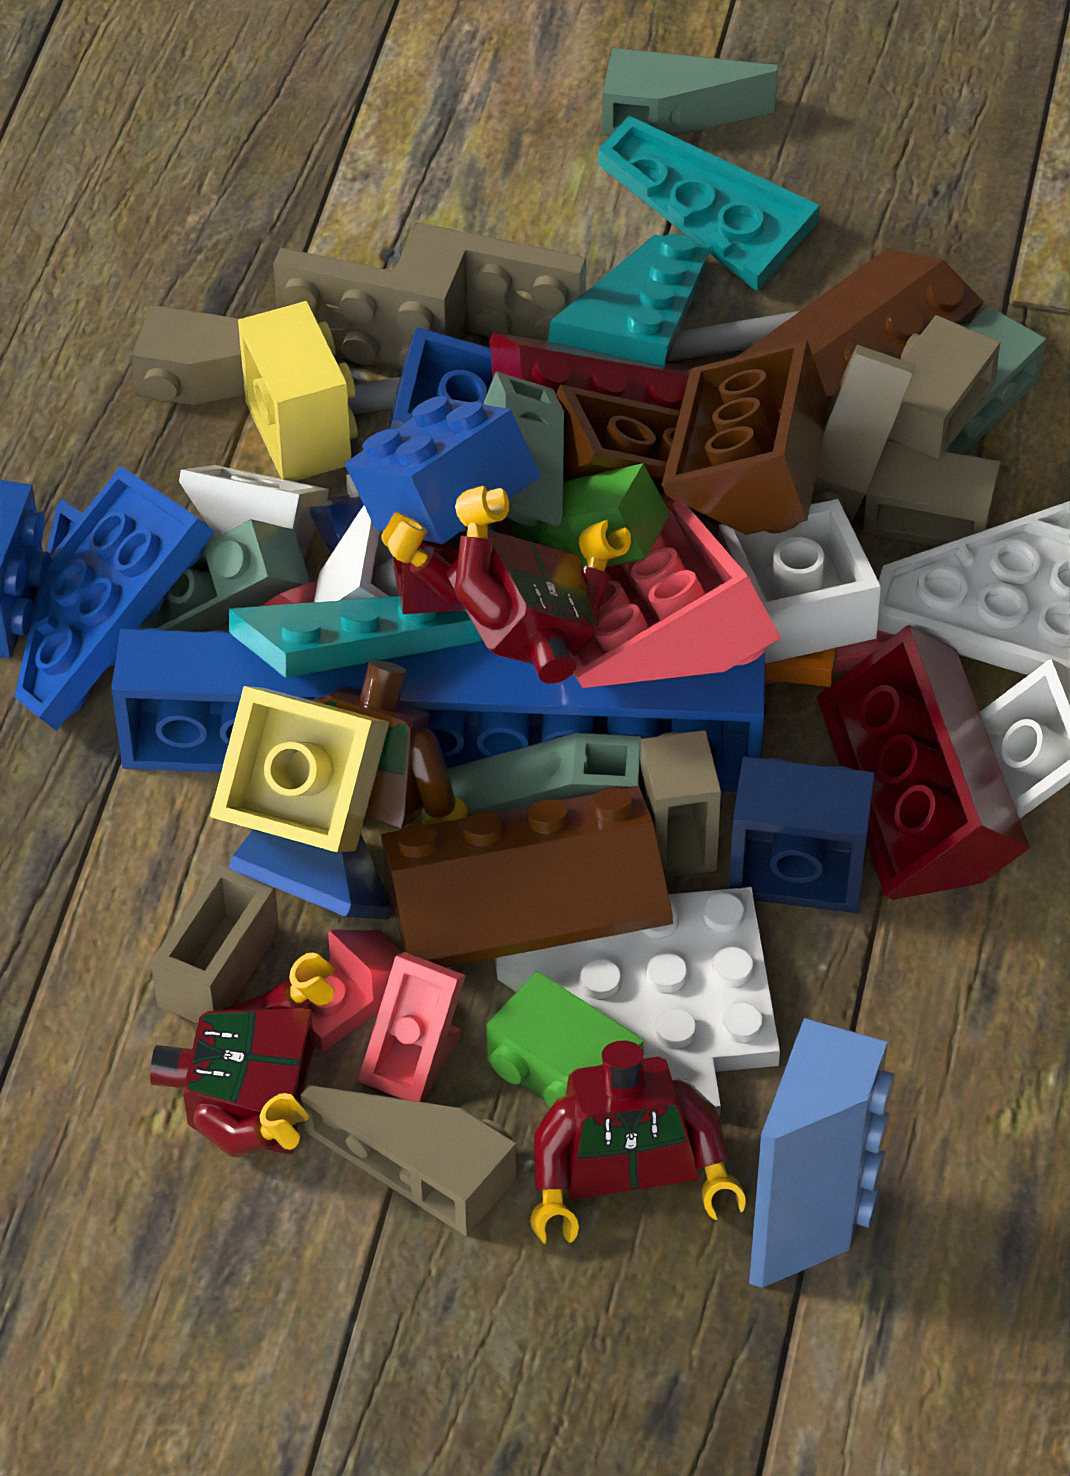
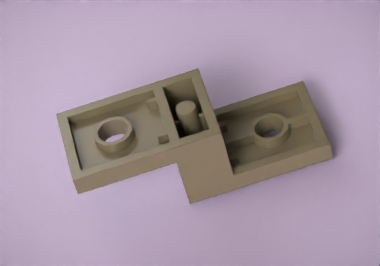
M418 222L414 224L394 271L286 248H280L273 263L277 309L307 301L317 323L325 321L330 328L335 345L334 358L398 372L402 371L416 327L464 340L467 333L490 338L493 332L548 342L551 320L586 292V257ZM516 291L530 293L533 300L520 296ZM326 304L339 307L341 313L333 311Z

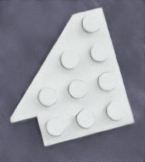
M1070 501L883 566L878 580L881 589L877 630L896 635L907 625H910L956 649L959 655L1025 675L1031 674L1051 658L1070 668Z
M751 887L668 894L673 914V924L495 958L497 980L515 992L538 971L644 1039V1058L659 1056L666 1059L672 1079L679 1078L690 1081L714 1105L719 1120L721 1105L715 1072L779 1066L780 1049Z

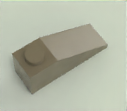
M150 305L132 353L136 396L195 405L245 395L238 325L240 318Z
M858 344L856 345L828 406L811 504L839 499L850 524L852 523L867 492L908 389L915 364Z
M311 1085L301 1094L302 1107L310 1115L307 1121H303L304 1132L466 1237L517 1180L516 1143L512 1141L510 1135L497 1123L487 1119L480 1121L462 1108Z

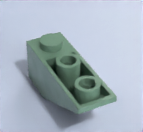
M612 48L602 93V135L611 136L629 115L672 136H678L773 113L776 108L778 65Z
M496 371L483 405L512 410L541 475L539 479L509 498L510 504L507 517L528 526H535L538 524V521L559 526L563 516L564 410L554 389Z
M250 519L207 542L204 545V551L200 559L192 567L184 570L165 594V599L160 609L152 617L145 619L137 630L156 628L165 631L198 632L229 622V609L262 606L280 593L310 583L294 529Z
M574 733L448 768L454 796L461 799L467 805L469 810L468 816L477 812L494 813L531 806L542 800H564L596 794L600 790L611 787L628 788L639 786L640 788L641 736Z

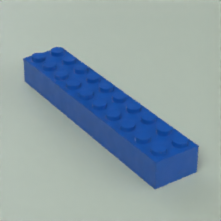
M156 628L146 630L120 629L111 691L122 768L222 772L244 686L266 688L312 701L318 697H326L328 694L344 686L362 690L368 663L285 678L228 632L165 631ZM484 642L380 660L394 663L407 670L399 702L429 713L431 718L430 730L438 737L447 769L574 733L641 736V739L658 737L671 732L687 733L706 730L721 792H737L742 758L761 759L764 720L765 653L748 664L735 665L725 672L582 688L573 674L560 683L545 684L540 681L533 664L495 655L486 647Z

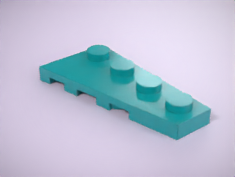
M630 115L598 149V165L686 236L691 237L698 244L711 246L710 255L757 292L819 222L820 205Z

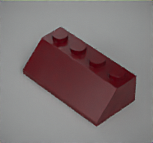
M493 332L489 339L492 378L497 371L552 388L555 394L561 384L680 411L690 370L694 368L666 363L665 367L561 344Z
M907 625L835 681L831 687L826 688L817 695L840 766L858 771L874 772L867 846L885 897L896 900L982 884L1030 849L956 649Z

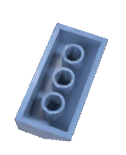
M806 1018L803 1019L761 1134L749 1284L763 1288L850 1250L858 1225L870 1228L881 1192V1187H877L886 1153L885 1150L881 1149L890 1121V1113L886 1112L895 1082V1073L884 1071L887 1041Z

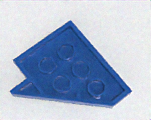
M122 466L118 468L83 513L61 499L55 509L46 550L50 554L51 562L41 589L38 588L14 697L57 731L66 718L73 716L82 707L86 699V693L105 669L115 664L120 629L137 630L145 619L152 617L160 609L164 602L165 594L184 570L192 567L200 559L204 551V545L215 532L199 518Z

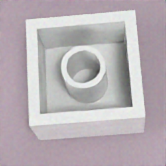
M839 499L811 504L808 520L800 522L793 529L782 533L773 534L762 531L745 535L725 524L718 525V542L748 575L781 637L766 647L764 651L765 664L876 639L881 586Z

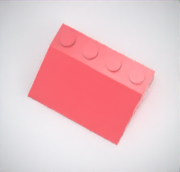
M665 493L661 497L670 512V516L647 557L641 560L605 567L604 572L609 574L610 578L599 612L596 632L591 642L586 647L580 649L573 657L576 662V670L573 675L582 688L725 672L735 665H744L756 660L764 653L767 646L781 638L748 575L688 506L666 496Z

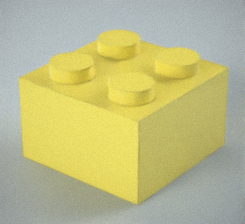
M307 301L239 319L245 402L281 479L298 481L346 467L344 463L351 459L350 440L358 437L356 421L348 404V399L355 397V386L348 365L345 362L337 364L334 358L335 345L328 324L325 321L317 323Z
M244 686L210 817L334 852L356 851L389 722L266 688Z

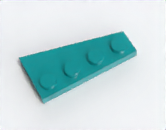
M655 234L551 320L548 342L665 367L708 267L711 246L698 244L691 237L682 234H668L665 236Z
M399 596L229 609V633L285 678L369 663L371 660H385L483 642L466 610L402 614Z

